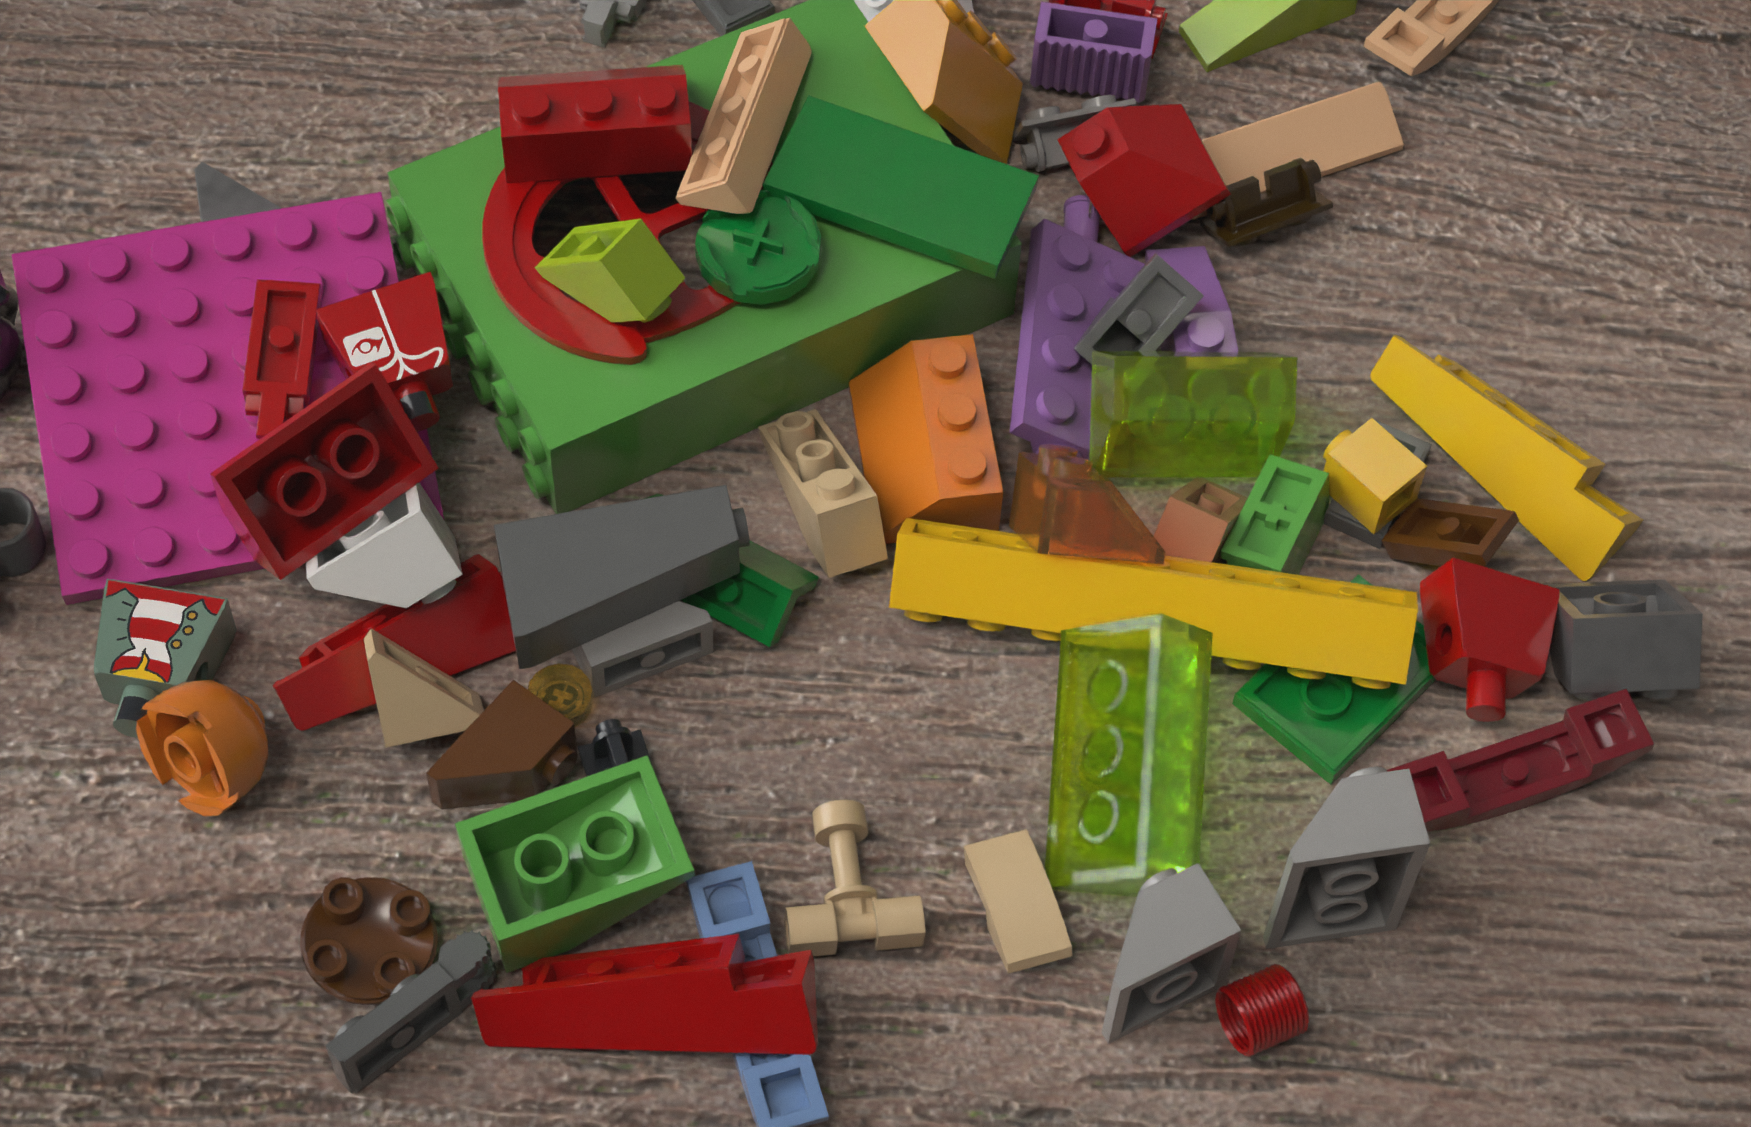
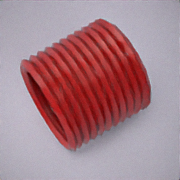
M1274 963L1269 968L1266 967L1264 970L1249 974L1247 977L1239 978L1231 984L1223 985L1216 992L1215 1004L1221 1026L1233 1047L1240 1054L1250 1057L1274 1045L1283 1043L1290 1038L1304 1034L1308 1030L1310 1018L1304 995L1292 974L1281 965Z

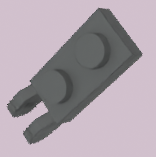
M473 930L471 932L463 931L464 933L461 935L457 934L455 940L450 939L440 947L438 962L421 974H413L402 980L394 988L388 999L365 1016H356L347 1021L338 1030L334 1039L325 1045L337 1079L350 1093L355 1092L356 1094L463 1013L462 1010L472 1003L471 997L474 992L480 989H490L489 986L495 984L494 978L497 977L495 962H492L490 942L487 941L486 935L482 936L480 931L475 933Z

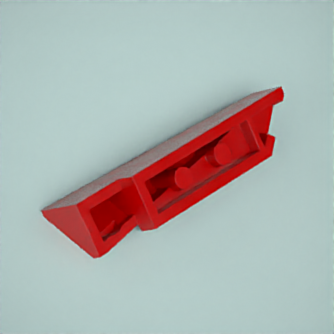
M476 554L460 563L463 575L455 579L456 585L440 599L428 604H424L422 600H419L408 608L385 604L310 645L298 657L302 668L276 681L272 685L292 724L296 729L304 731L376 704L364 644V637L370 629L375 630L449 676L516 651L501 571L499 572L496 565L480 554Z
M740 934L544 957L522 968L523 985L488 990L480 989L474 992L471 997L483 1042L489 1047L810 1055L816 1051L818 1045L815 962L812 950L744 962L745 955Z

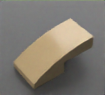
M1027 829L965 845V866L986 909L987 929L1007 973L1017 972L1073 956L1072 945L1057 900Z

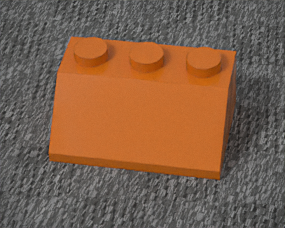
M973 334L910 341L850 380L849 394L863 476L878 497L885 543L897 542V533L906 518L999 531L1003 488Z

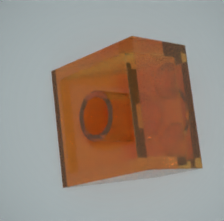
M1041 444L1039 445L1038 454L1018 453L1009 527L1033 550L1040 554L1164 564L1165 550L1114 484L1093 468L1092 461L1077 457V449L1062 445Z

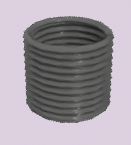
M0 488V525L7 523H23L26 525L22 532L14 538L0 542V576L13 577L28 572L39 563L45 553L46 539L33 502L25 493L13 488Z

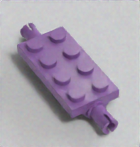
M1086 195L1072 196L1065 201L1063 227L1044 218L1031 229L1009 433L1031 442L1034 465L1039 470L1033 512L1038 517L1044 515L1045 505H1047L1045 520L1048 521L1067 520L1074 514L1075 476L1081 469L1094 468L1114 477L1128 467L1136 373L1122 389H1119L1074 349V346L1111 297L1115 299L1145 264L1098 243L1100 214L1093 204L1091 205V213H1089L1090 199Z

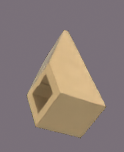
M816 409L807 412H790L781 416L775 422L759 426L760 437L806 543L828 578L887 560L888 555L877 494Z

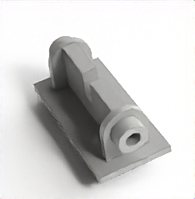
M1103 95L1084 101L1081 104L1082 109L1060 113L1058 106H1049L1027 113L1025 115L1026 120L1021 121L1012 136L1013 142L1027 139L1028 144L1020 146V155L1024 168L1034 167L1037 172L1070 165L1057 139L1107 107L1135 106L1136 101L1134 98L1117 102L1115 95Z

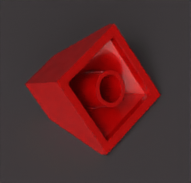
M1182 104L1107 107L1057 139L1079 184L1123 252L1129 257H1132L1231 195Z

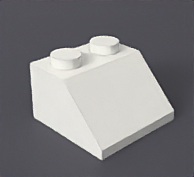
M417 483L306 562L307 579L315 590L402 608H408L419 600H422L424 604H428L440 599L456 585L455 579L463 575L455 536L420 483Z

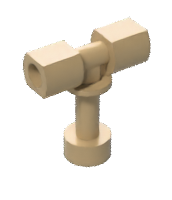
M835 800L815 808L812 812L815 840L822 846L830 847L836 889L831 890L824 896V904L786 907L784 928L788 954L812 950L813 956L836 954L838 942L874 939L876 951L923 946L926 931L920 895L878 899L877 891L873 887L862 885L856 843L862 841L868 835L864 805L854 800Z

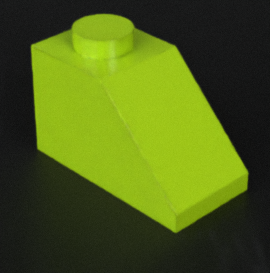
M642 219L574 227L535 267L544 279L612 323L638 320L645 323L658 317L671 304L672 299L669 295L685 279V276Z

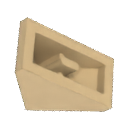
M370 629L364 637L367 661L386 748L463 732L484 711L479 693L373 629Z

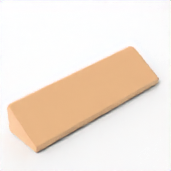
M791 18L780 19L741 32L677 192L676 199L681 205L735 214H748L753 211L812 54L809 43Z
M1375 82L1202 139L1226 185L1254 176L1259 180L1260 193L1266 192L1264 171L1286 164L1297 158H1302L1305 161L1314 160L1319 166L1321 177L1403 150L1404 146L1387 91L1381 82ZM1206 210L1192 218V220L1206 216Z

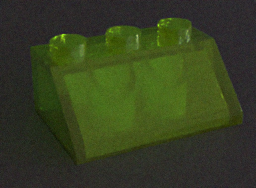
M1093 351L1089 477H1259L1270 454L1278 457L1281 456L1295 422L1298 357L1273 352Z

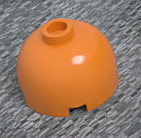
M213 680L180 683L163 691L145 703L141 708L147 710V714L137 720L136 725L141 751L153 774L162 785L173 778L191 794L177 800L187 809L205 817L219 816L238 803L261 779L267 766L268 739L263 713L259 706L249 697L242 696L236 690Z

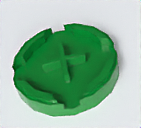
M760 190L753 211L748 214H735L709 209L703 217V224L697 231L695 255L702 277L716 292L737 302L764 305L786 300L804 289L819 267L821 234L815 217L799 201L786 195L785 200L779 197H770V191Z

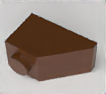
M512 680L426 772L432 803L443 810L516 802L542 793L550 783L553 785L561 783L569 775L578 758L574 722L518 682Z

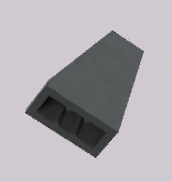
M727 485L495 524L494 530L519 669L534 667L739 574V548L750 546L749 532L744 509H732Z

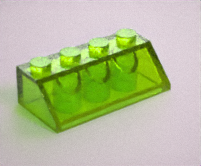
M1162 613L1061 630L1044 868L1052 890L1137 897L1141 886L1153 875L1169 868L1176 869L1178 873L1196 863L1200 864L1212 632Z

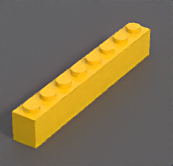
M906 518L897 533L889 608L904 610L906 617L923 622H936L942 620V616L968 619L967 624L970 627L983 631H1002L1006 625L1031 629L1033 636L1044 640L1063 641L1067 640L1069 635L1095 638L1094 643L1096 645L1111 650L1132 649L1133 644L1159 648L1158 652L1161 655L1172 659L1192 660L1197 657V654L1223 657L1222 661L1224 664L1238 669H1258L1261 667V663L1287 667L1288 673L1300 678L1322 679L1326 676V673L1351 676L1353 683L1363 687L1386 689L1390 687L1391 682L1406 685L1418 613L1417 592Z

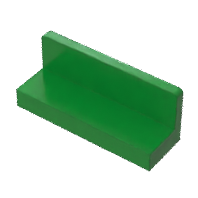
M655 494V495H652V496L647 497V498L658 497V496H664V495H662V494ZM750 541V546L739 548V574L681 600L689 605L707 610L709 615L771 647L780 641L797 598L814 590L819 577Z

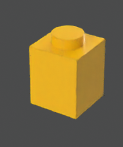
M1373 418L1369 419L1353 433L1348 429L1342 431L1330 442L1323 454V458L1326 460L1323 471L1329 473V495L1373 534L1378 532L1417 499L1427 468L1425 463Z

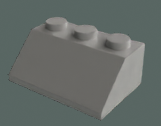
M1369 767L1358 770L1349 777L1342 778L1289 852L1263 935L1266 949L1397 929L1430 846V840L1410 769L1387 772L1382 767Z

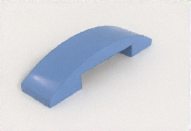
M752 861L697 875L686 881L700 938L740 934L745 955L744 962L777 956L770 934V919ZM732 1053L757 1127H805L829 1119L811 1055Z

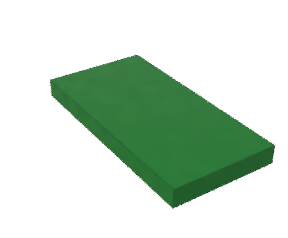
M808 95L763 183V190L770 191V197H779L785 200L786 195L799 201L812 215L996 279L1036 191L1039 175Z

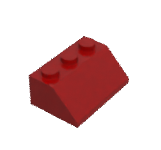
M683 65L499 77L500 128L506 183L683 171L688 167L692 157V140L687 80Z
M370 362L211 472L210 476L223 513L254 561L282 580L439 468L378 366Z

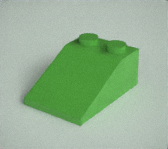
M648 755L455 823L463 858L506 973L525 967L541 958L552 957L575 948L695 876L694 868Z

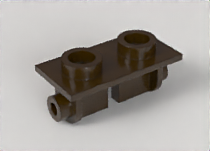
M1297 158L1286 164L1264 171L1266 192L1260 193L1259 180L1254 176L1227 185L1231 195L1208 208L1206 212L1209 217L1200 220V226L1227 247L1243 246L1255 242L1260 235L1278 228L1306 223L1313 215L1333 208V202L1315 190L1314 184L1321 181V172L1318 164L1314 160L1305 161L1302 158Z

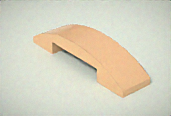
M1416 0L1405 12L1399 8L1393 11L1365 39L1363 47L1408 75H1418L1437 64L1453 51L1500 0Z

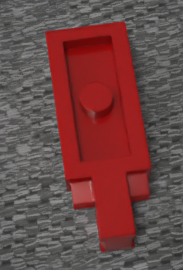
M257 279L242 392L246 402V416H258L257 439H261L309 405L319 326L316 309L321 308L322 301L320 283Z

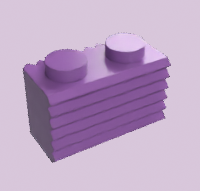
M1041 1L1034 38L1030 83L1034 88L1042 85L1046 90L1050 87L1057 91L1066 89L1069 93L1077 90L1080 95L1088 91L1091 96L1098 93L1101 96L1115 95L1116 99L1124 98L1129 100L1135 98L1140 103L1145 100L1157 18Z

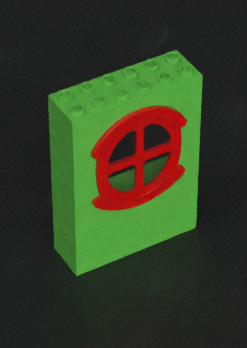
M808 0L646 66L683 65L687 80L693 154L741 32L780 19L791 18L809 43L812 54L765 179L808 95L953 145L939 123L922 110L867 31L865 25L868 23V20L854 0ZM500 127L387 172L391 198L384 201V206L388 218L397 233L390 237L396 258L404 270L413 267L417 276L431 271L434 278L440 314L445 322V325H443L445 341L450 352L456 360L465 357L472 369L468 371V376L476 397L483 406L488 403L493 405L498 414V417L495 418V424L502 442L509 452L519 450L526 462L522 465V470L532 494L536 499L546 497L555 514L575 510L757 429L759 426L775 421L787 413L795 412L849 388L850 380L910 341L968 335L1014 314L1022 245L1016 235L996 279L813 215L821 234L819 267L808 285L790 298L764 305L741 303L716 292L711 285L695 290L689 288L683 280L669 295L672 299L669 307L658 317L642 323L640 320L612 323L586 305L565 296L558 287L544 279L535 269L545 258L535 251L532 244L535 225L542 210L560 188L587 177L506 183ZM618 175L590 177L595 182L618 221L642 219L658 242L661 236L702 219L709 210L677 203L655 213H644L637 207Z

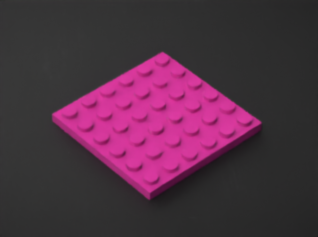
M382 192L11 254L61 594L65 604L70 605L102 599L107 578L156 587H168L265 569L254 561L223 513L210 476L211 472L259 440L256 438L258 416H246V402L242 392L257 279L320 283L322 289L321 307L399 282ZM318 326L309 405L346 380L324 344L320 326ZM427 429L417 432L432 456ZM434 471L419 483L444 520Z

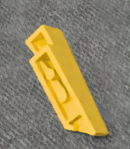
M1393 335L1371 371V380L1505 509L1515 511L1519 522L1574 575L1582 581L1593 578L1633 535L1643 521L1642 518L1590 486L1593 485L1606 464L1457 362L1440 354L1435 359H1432L1404 338Z

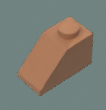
M1197 476L1170 496L1147 553L1222 564L1224 559L1221 558V550L1247 497Z

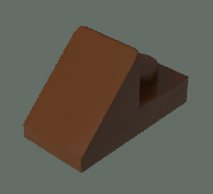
M1417 498L1404 510L1381 541L1391 559L1441 567L1451 558H1457L1486 567L1519 522V518L1516 512L1511 510Z

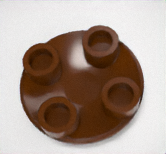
M340 877L332 880L325 886L322 896L309 910L300 935L303 963L314 982L329 995L345 1002L360 1005L381 1004L390 997L394 988L402 980L413 974H421L432 966L438 944L437 927L427 898L421 892L412 890L401 883L378 877L357 879Z

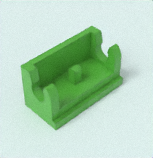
M1270 454L1221 550V558L1227 560L1228 565L1299 575L1324 524V516L1329 507V473Z

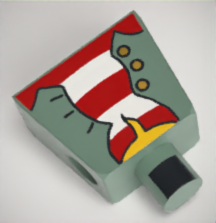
M107 578L104 587L96 645L94 675L103 699L113 704H119L113 721V726L117 731L124 735L138 738L136 725L137 720L147 714V710L141 709L145 703L180 683L213 680L237 631L228 598Z

